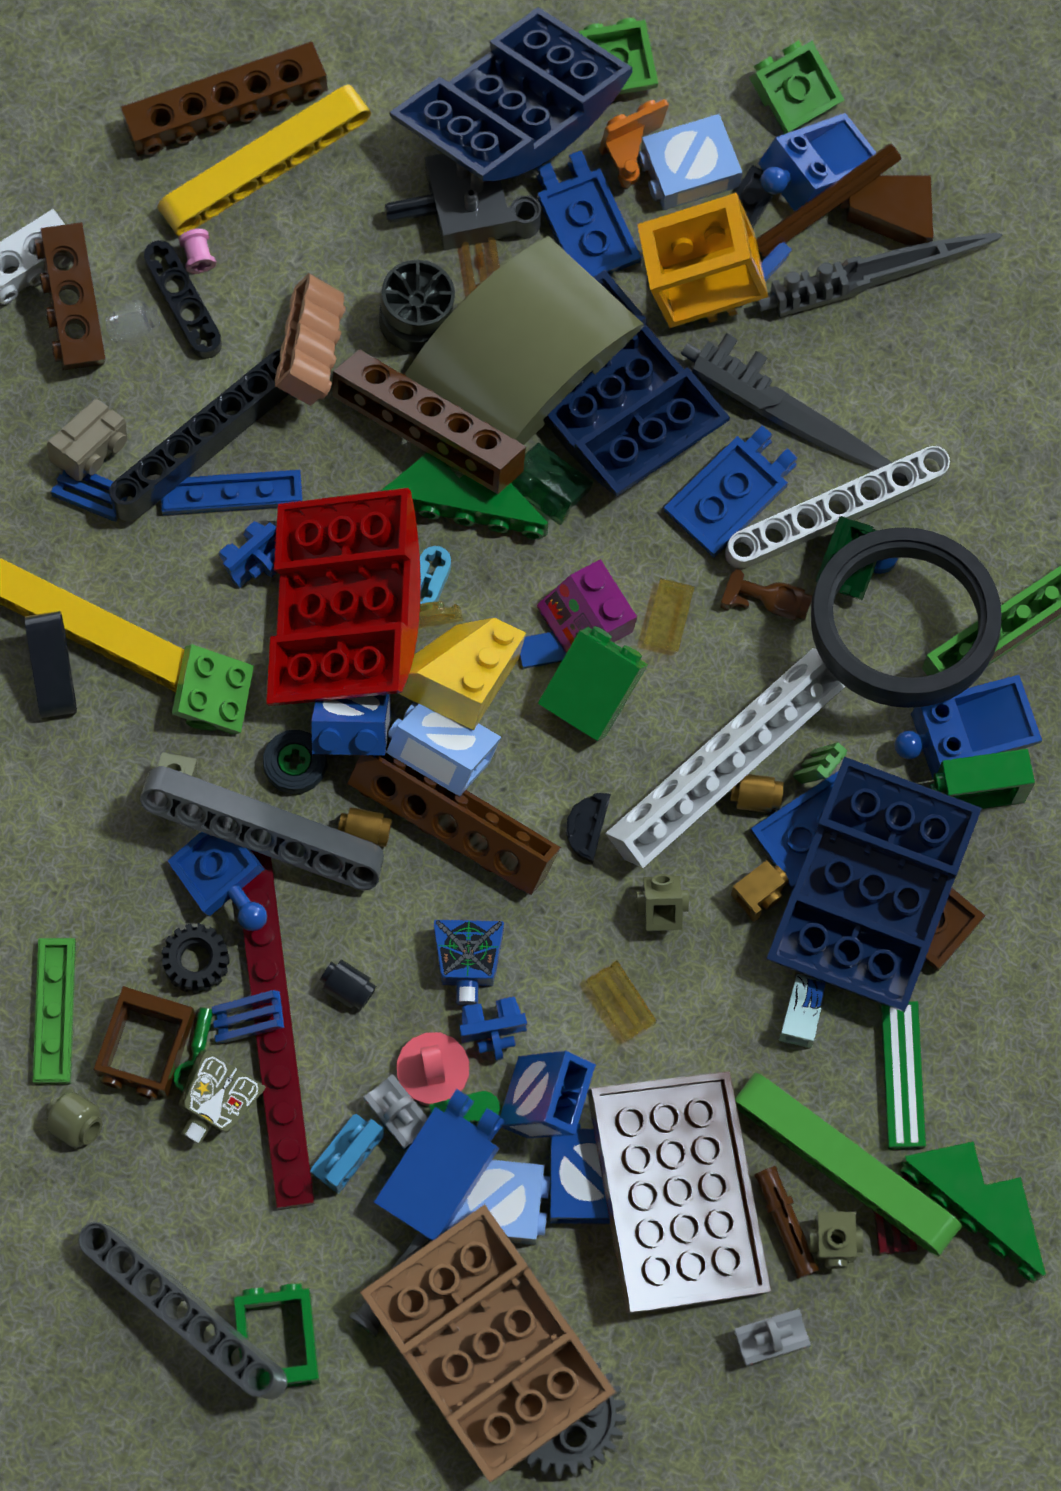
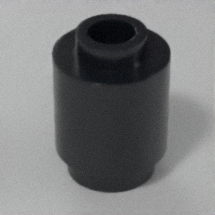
M342 959L337 965L331 962L320 978V981L325 983L322 991L350 1009L356 1007L360 1011L365 1007L377 987L370 982L371 978Z

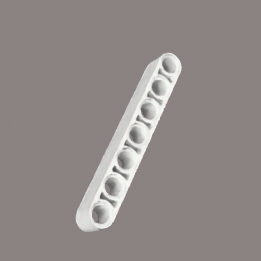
M926 447L742 529L730 538L725 550L726 560L735 568L743 569L835 529L839 516L855 520L934 485L942 479L949 468V455L941 447ZM925 459L937 461L940 471L930 472L925 468L923 461ZM892 474H904L908 478V485L899 486L895 484ZM862 487L873 488L877 493V499H865L861 495L860 489ZM840 501L845 506L846 512L840 515L833 513L829 508V502ZM799 515L810 516L814 521V527L809 529L801 527L797 522V517ZM776 529L782 534L783 540L778 543L771 542L766 538L765 531ZM737 543H745L751 549V555L740 557L734 552L733 546Z

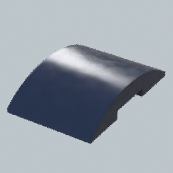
M537 7L489 41L491 52L449 82L438 77L390 111V117L481 180L496 181L508 179L547 162L577 140L614 101L633 71L631 66Z
M603 270L593 278L644 324V327L596 375L590 372L543 421L566 450L596 481L615 496H619L730 420V416L688 367L686 369L682 368L646 325V317L607 271Z
M844 757L766 960L905 1012L982 808Z

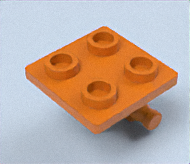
M666 99L657 103L655 100H650L638 107L637 112L627 117L625 114H620L607 122L599 150L602 155L609 152L619 171L618 180L623 188L631 187L638 179L640 171L636 161L642 136L662 127L669 107Z

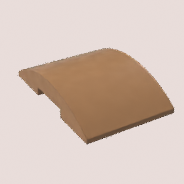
M485 1204L360 1292L490 1483L616 1393Z

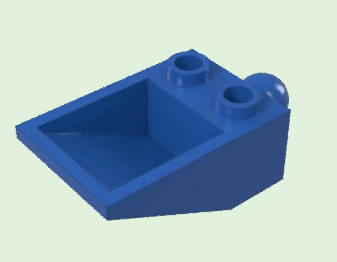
M843 113L775 137L758 162V165L764 171L761 176V185L767 193H781L791 208L796 211L870 158L876 151L847 114Z
M1020 675L967 688L961 694L938 704L914 708L911 717L916 732L904 731L900 733L895 740L894 746L897 754L904 759H914L923 750L934 780V773L938 772L943 760L1026 749L1041 743L1042 738ZM941 713L943 718L937 716V714ZM947 742L952 743L954 751L947 747Z

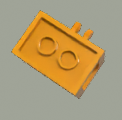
M737 193L637 224L650 290L669 328L707 317L709 323L717 321V313L727 311L730 316L738 314L737 307L769 297L755 233Z

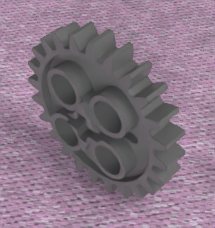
M599 1362L596 1363L597 1366H598V1367L600 1368V1370H601V1369H602L601 1363H599ZM611 1372L605 1374L604 1376L607 1378L609 1383H611L613 1380V1375L611 1374ZM613 1386L616 1391L613 1396L601 1403L594 1411H590L579 1419L595 1422L597 1424L595 1428L587 1427L582 1422L576 1421L530 1454L527 1461L528 1467L532 1468L538 1462H541V1472L543 1475L548 1473L551 1466L555 1467L558 1478L562 1477L564 1468H570L571 1474L576 1478L578 1466L583 1465L589 1473L592 1472L591 1461L593 1459L604 1465L606 1462L602 1452L604 1450L611 1453L616 1452V1447L611 1442V1438L623 1439V1432L615 1427L616 1425L626 1424V1417L616 1413L626 1408L625 1401L614 1400L621 1393L620 1386ZM579 1431L585 1434V1443L576 1448L567 1445L565 1442L567 1436L571 1432Z

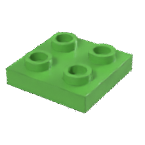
M193 644L186 646L172 714L185 718L186 724L196 729L209 731L218 729L234 735L241 733L254 665Z

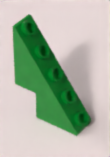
M429 453L422 456L381 490L409 488L412 494L414 510L419 512L424 518L439 519L440 516L452 518L455 523L463 526H472L474 523L488 525V528L495 532L506 533L508 530L522 532L525 537L536 540L548 535V522L511 483L499 494H496L466 475L459 478L446 463Z
M974 1141L906 1155L901 1161L903 1168L900 1170L903 1176H908L909 1181L915 1185L921 1182L931 1191L929 1194L930 1198L942 1208L947 1209L950 1207L960 1215L958 1221L973 1234L979 1231L989 1240L987 1243L988 1247L995 1254L1003 1259L1008 1256L1019 1266L1016 1270L1022 1277L1034 1283L1046 1275L1021 1177L985 1185Z

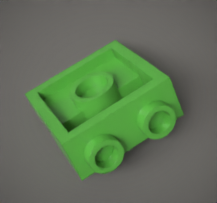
M626 18L618 21L616 25L603 27V24H591L579 31L581 35L632 67L633 73L618 95L658 87L645 20L636 21L635 18Z
M798 40L781 50L784 57L774 62L770 56L754 65L756 73L749 76L764 106L769 105L784 134L844 101L813 41L802 46Z

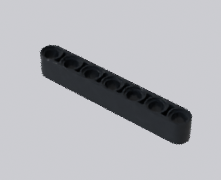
M281 349L270 353L111 484L109 490L114 513L118 518L132 521L142 516L289 395L275 386V376L281 361ZM258 389L264 390V392L259 394L252 393ZM229 411H238L235 415L226 414ZM203 432L213 433L206 437L200 436ZM178 453H185V454H187V455L184 456L183 458H174V457H173L174 455H176V454H178ZM151 475H160V477L155 480L147 479ZM126 496L134 497L132 500L127 502L120 501L122 498Z

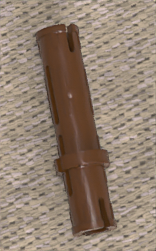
M772 1166L756 1173L754 1176L767 1202L765 1206L767 1214H772L796 1272L797 1279L818 1272L819 1267H817L812 1253L809 1252L805 1235L792 1208L794 1200L792 1196H787L777 1172V1167Z

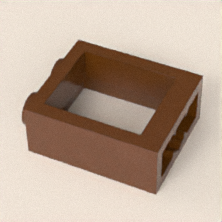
M123 986L94 1066L97 1077L101 1078L100 1082L115 1089H121L122 1085L136 1088L135 1093L151 1100H156L158 1095L168 1098L174 1080V1073L179 1066L196 1017L193 1007ZM130 1011L179 1025L160 1082L111 1067Z

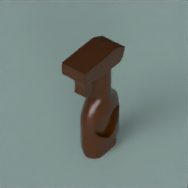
M736 569L730 575L720 608L729 610L730 607L738 606L748 609L749 601L738 596L741 593L760 599L765 608L775 615L794 621L796 618L805 620L813 596L806 594L805 589L783 582L762 586L744 580V573Z

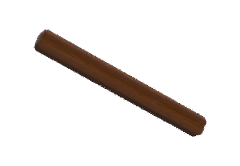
M893 144L886 145L758 237L756 242L760 255L767 257L780 242H788L901 160V155Z

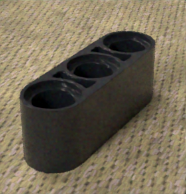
M61 611L25 616V629L40 717L45 718L77 713L75 690Z

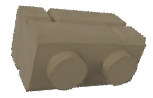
M96 398L47 442L48 458L61 470L64 469L76 481H81L87 474L94 475L101 468L104 458L111 452H119L126 444V421L122 416L110 410L107 405Z

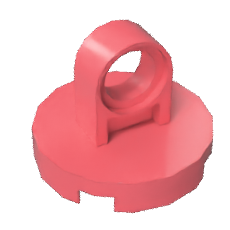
M440 1032L424 1033L412 1038L402 1048L397 1060V1079L414 1101L424 1106H429V1104L450 1099L456 1089L461 1092L464 1090L469 1079V1059L464 1048L453 1037Z

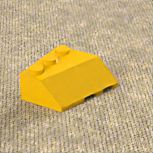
M495 617L457 624L414 654L407 682L402 693L398 694L474 730L517 663L526 632Z

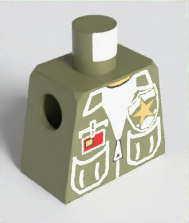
M200 1050L178 1103L180 1108L192 1115L181 1134L200 1145L210 1127L221 1133L229 1132L266 1087L209 1051Z

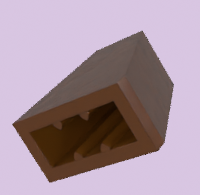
M879 175L840 204L841 209H846L848 222L907 246L933 242L931 175Z

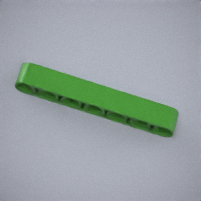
M754 1073L735 1097L736 1107L742 1114L930 1253L940 1256L962 1227L961 1223L952 1214L764 1076Z

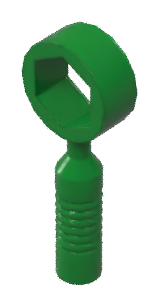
M199 1008L191 1043L192 1060L179 1065L174 1073L175 1084L181 1093H183L185 1088L180 1083L182 1071L193 1068L200 1050H205L213 1016L212 1009Z

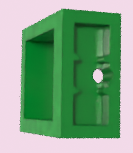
M1027 748L943 760L938 772L934 773V783L930 784L929 788L982 809L1025 803L1035 784L1029 750Z
M293 1283L281 1285L280 1292L265 1293L264 1288L245 1289L242 1291V1296L234 1297L237 1331L248 1340L246 1308L301 1302L307 1365L282 1368L287 1377V1387L320 1384L310 1288L302 1289V1284ZM239 1347V1356H240V1361H241V1359H242V1351H241V1349H240V1347ZM268 1371L261 1374L259 1378V1386L262 1390H265L270 1383Z

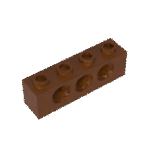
M80 222L40 228V238L34 239L37 260H44L45 272L40 273L43 294L49 293L51 307H46V316L49 328L55 327L57 341H52L54 361H61L62 371L104 365L106 358L83 224ZM57 256H67L72 261L73 266L69 270L62 271L55 267L53 260ZM66 289L73 290L78 295L79 300L73 305L64 304L59 298L60 292ZM72 323L78 324L83 328L84 336L79 339H72L67 336L65 327Z

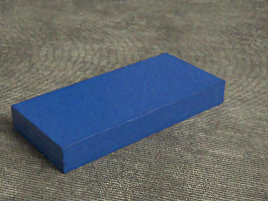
M553 632L525 637L520 653L522 669L562 662L566 652Z

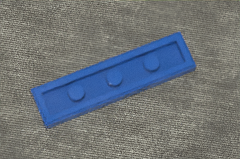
M301 470L188 477L161 499L162 514L177 515L278 508V504L303 501Z

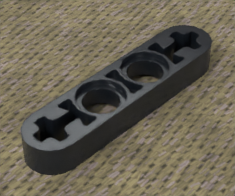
M157 240L151 242L144 251L147 269L188 344L196 356L209 359L215 357L222 348L220 332L171 244L166 241ZM160 252L162 256L165 255L169 268L165 272L161 263L155 260L154 254ZM171 279L182 280L185 283V287L180 292L172 293L166 289V284ZM193 306L198 308L200 315L197 319L187 321L182 318L181 313L186 307ZM203 328L206 337L212 339V346L206 347L205 344H200V335L197 329Z

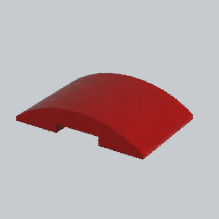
M409 488L278 504L274 570L280 574L277 636H270L266 704L268 706L402 693L411 670L416 648L421 593L419 541L411 490Z

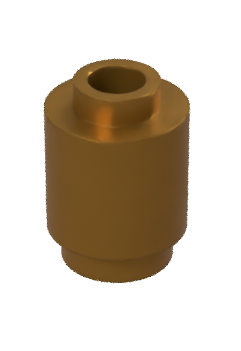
M748 774L731 789L730 801L737 802V809L766 813H771V810H780L784 782L775 781V777Z
M350 807L348 814L341 813L338 830L378 846L387 847L392 819L384 818L382 813Z

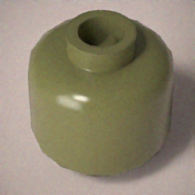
M74 1092L53 1099L46 1111L49 1133L75 1148L84 1144H91L98 1137L103 1126L99 1107Z

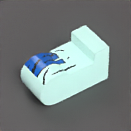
M800 974L796 975L779 1041L807 1048L812 1047L826 982Z

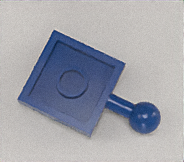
M200 832L167 860L205 914L211 916L231 899L239 910V924L245 930L257 931L265 925L267 921L265 908L257 902H251L242 890L244 886L264 870V867L250 849Z

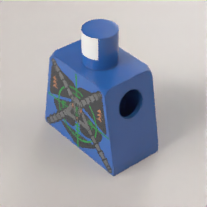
M434 920V934L442 985H457L456 1004L462 1006L478 1004V987L494 985L504 934V921Z

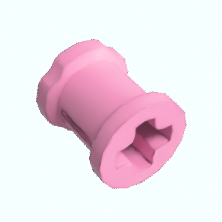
M193 229L180 235L178 240L180 246L185 249L187 272L198 274L209 271L216 266L215 257L210 255L207 244L209 240L208 231L205 229Z

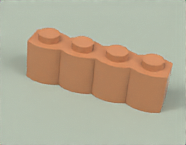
M308 273L295 286L291 296V311L285 325L286 336L280 351L281 361L275 376V386L311 406L318 399H324L331 389L330 371L336 362V356L334 355L335 345L341 336L339 324L346 307L343 305L344 294L341 291Z

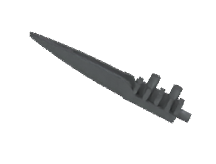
M996 232L944 239L901 248L863 259L860 256L846 259L842 264L840 261L835 262L833 266L826 262L817 267L816 276L810 277L808 270L801 272L800 275L794 271L789 272L784 277L783 285L780 284L779 280L772 281L771 295L757 301L758 309L761 312L776 308L779 317L852 298L869 287L919 272L998 241L1003 234Z
M726 333L718 347L708 341L702 351L690 343H687L682 350L681 355L695 363L692 370L694 375L788 431L830 452L873 470L892 463L866 443L779 387H769L772 382L771 378L759 373L767 360V357L762 353L755 351L747 365L742 363L737 357L730 356V352L738 341L732 335ZM902 473L892 474V477L903 481L908 480V478Z

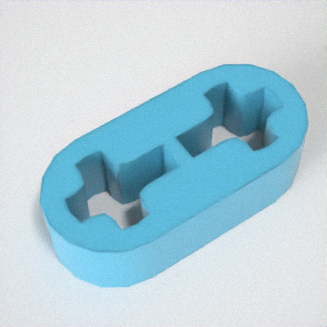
M440 546L428 547L420 555L421 590L425 582L430 583L428 595L431 596V598L424 597L420 601V612L429 611L435 607L451 570L450 554ZM437 556L441 558V564L444 567L437 566L432 576L429 574L430 563L427 560L433 561Z

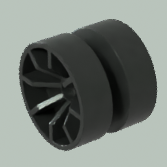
M425 260L405 261L389 271L382 285L379 326L384 337L392 345L409 352L421 351L430 337L453 311L455 289L450 276L438 265Z

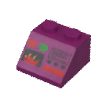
M601 559L568 576L536 606L566 653L582 629L587 627L592 629L593 626L599 627L612 636L610 641L614 643L632 633L637 620V615Z

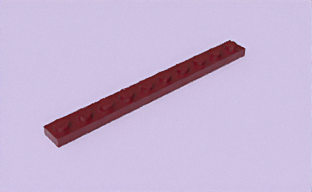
M251 850L264 867V870L244 886L242 890L251 902L261 904L267 912V921L261 929L248 931L243 928L251 996L271 990L279 991L284 1028L256 1035L262 1085L266 1087L263 1091L276 1203L277 1209L281 1210L315 1205L272 859L269 856ZM272 1002L254 1006L253 1010L271 1006ZM272 1014L254 1019V1023L259 1024L274 1020V1016Z

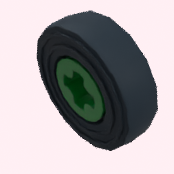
M286 730L276 735L267 744L263 755L264 773L268 781L279 791L288 794H303L314 789L323 779L327 769V755L312 754L311 733L302 730ZM295 753L299 754L300 760L305 761V763L298 764L297 769L293 770L290 769V763L285 761L286 759H292Z

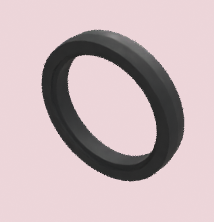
M909 527L888 528L870 532L851 541L841 548L827 563L817 582L811 601L813 640L817 652L828 670L839 682L854 693L873 702L893 707H925L947 701L961 694L985 671L995 653L1001 633V602L995 583L987 569L973 553L961 544L944 535L924 529ZM914 558L932 563L954 576L969 593L978 617L977 638L971 649L959 662L937 674L906 678L879 672L855 657L838 634L833 615V603L841 586L853 573L879 560Z

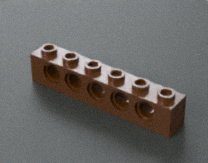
M313 41L121 106V112L137 156L142 154L153 155L171 144L188 143L197 135L206 132H220L229 124L238 121H252L261 113L270 110H284L293 102L302 99H316L323 92L328 91L327 75ZM288 77L296 78V80L293 82L283 81L285 78ZM256 88L264 89V91L261 93L251 92ZM224 99L233 100L230 104L219 103ZM192 110L201 111L198 115L194 116L187 114ZM160 121L169 122L166 126L162 127L155 125Z
M362 350L356 351L333 371L332 397L496 494H499L524 471L526 446Z
M387 742V746H386V751H387V749H388V747H389V744H390V743H388V742ZM386 752L385 755H360L347 783L356 788L362 795L372 798L387 807L393 814L402 816L415 824L424 833L433 835L448 844L454 851L466 855L479 863L485 870L494 872L510 882L516 889L525 891L530 895L546 879L561 849L560 846L471 792L465 790L459 797Z

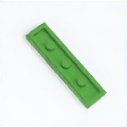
M38 938L33 1062L34 1084H71L76 959L75 938Z

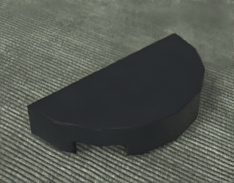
M595 793L590 797L584 798L573 806L567 818L566 836L570 847L580 858L590 863L594 862L611 797L609 793Z

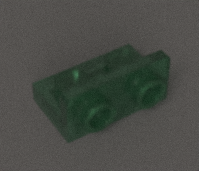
M539 442L525 454L524 471L511 482L530 504L560 525L566 521L571 508L590 491L594 483Z

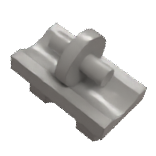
M392 1074L378 1087L363 1096L364 1100L404 1150L409 1148L428 1118L396 1077Z
M799 1309L734 1329L745 1367L811 1346Z

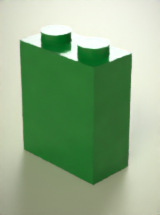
M593 626L592 629L587 627L579 631L538 704L594 740L599 741L609 733L648 664L640 660L642 655L638 651L626 645L621 648L610 641L612 636L608 632Z

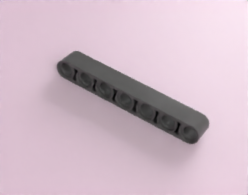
M155 767L147 775L140 802L143 808L152 814L356 889L370 890L379 882L384 852L378 845L169 767Z
M91 1222L82 1228L78 1239L82 1251L242 1389L252 1396L264 1399H275L284 1393L287 1387V1377L281 1367L120 1230L100 1222ZM104 1232L106 1235V1242L104 1246L98 1250L96 1245L97 1239L99 1235ZM131 1255L133 1264L131 1269L125 1273L123 1262L125 1258ZM155 1278H158L160 1288L152 1296L150 1285ZM182 1301H185L187 1312L184 1317L179 1319L177 1308ZM212 1324L215 1333L212 1340L206 1342L204 1331L206 1327ZM240 1347L242 1359L237 1366H234L231 1361L232 1353ZM268 1371L270 1383L265 1390H262L259 1386V1378L261 1374Z

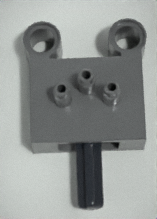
M443 153L425 157V174L430 190L429 195L385 204L386 218L390 223L435 214L444 251L515 236L528 239L535 236L540 229V204L534 197H517L512 201L511 206L507 207L500 180L483 181ZM523 214L532 216L528 220H522L518 217Z

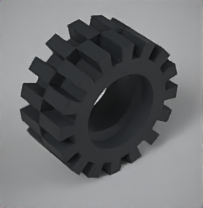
M198 923L197 927H192V924H186V929L180 930V928L174 930L175 935L173 937L168 936L166 939L167 945L162 948V964L171 983L175 987L179 986L181 991L187 992L191 990L193 994H200V990L205 989L208 992L212 990L211 986L214 984L218 986L222 982V976H226L228 972L229 955L227 946L222 936L218 935L212 927L207 929L204 924ZM192 946H201L210 954L208 965L201 971H189L182 965L183 953Z

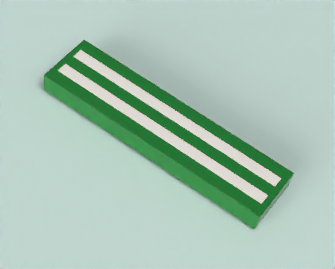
M909 1001L905 1012L881 1004L888 1149H925L926 1135L918 1001Z

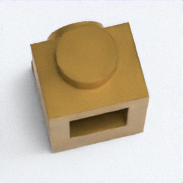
M766 860L733 886L731 896L750 919L755 922L760 917L762 906L768 910L782 899L783 896L780 892L783 891L784 886L790 881L779 866L772 867Z

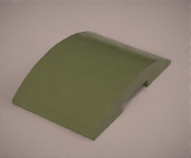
M547 236L511 258L473 290L430 337L405 375L525 445L545 425L543 419L590 372L596 375L644 327V324L556 242Z

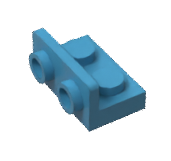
M354 1114L312 1166L311 1174L339 1195L383 1139V1127L372 1119L367 1122L358 1114Z

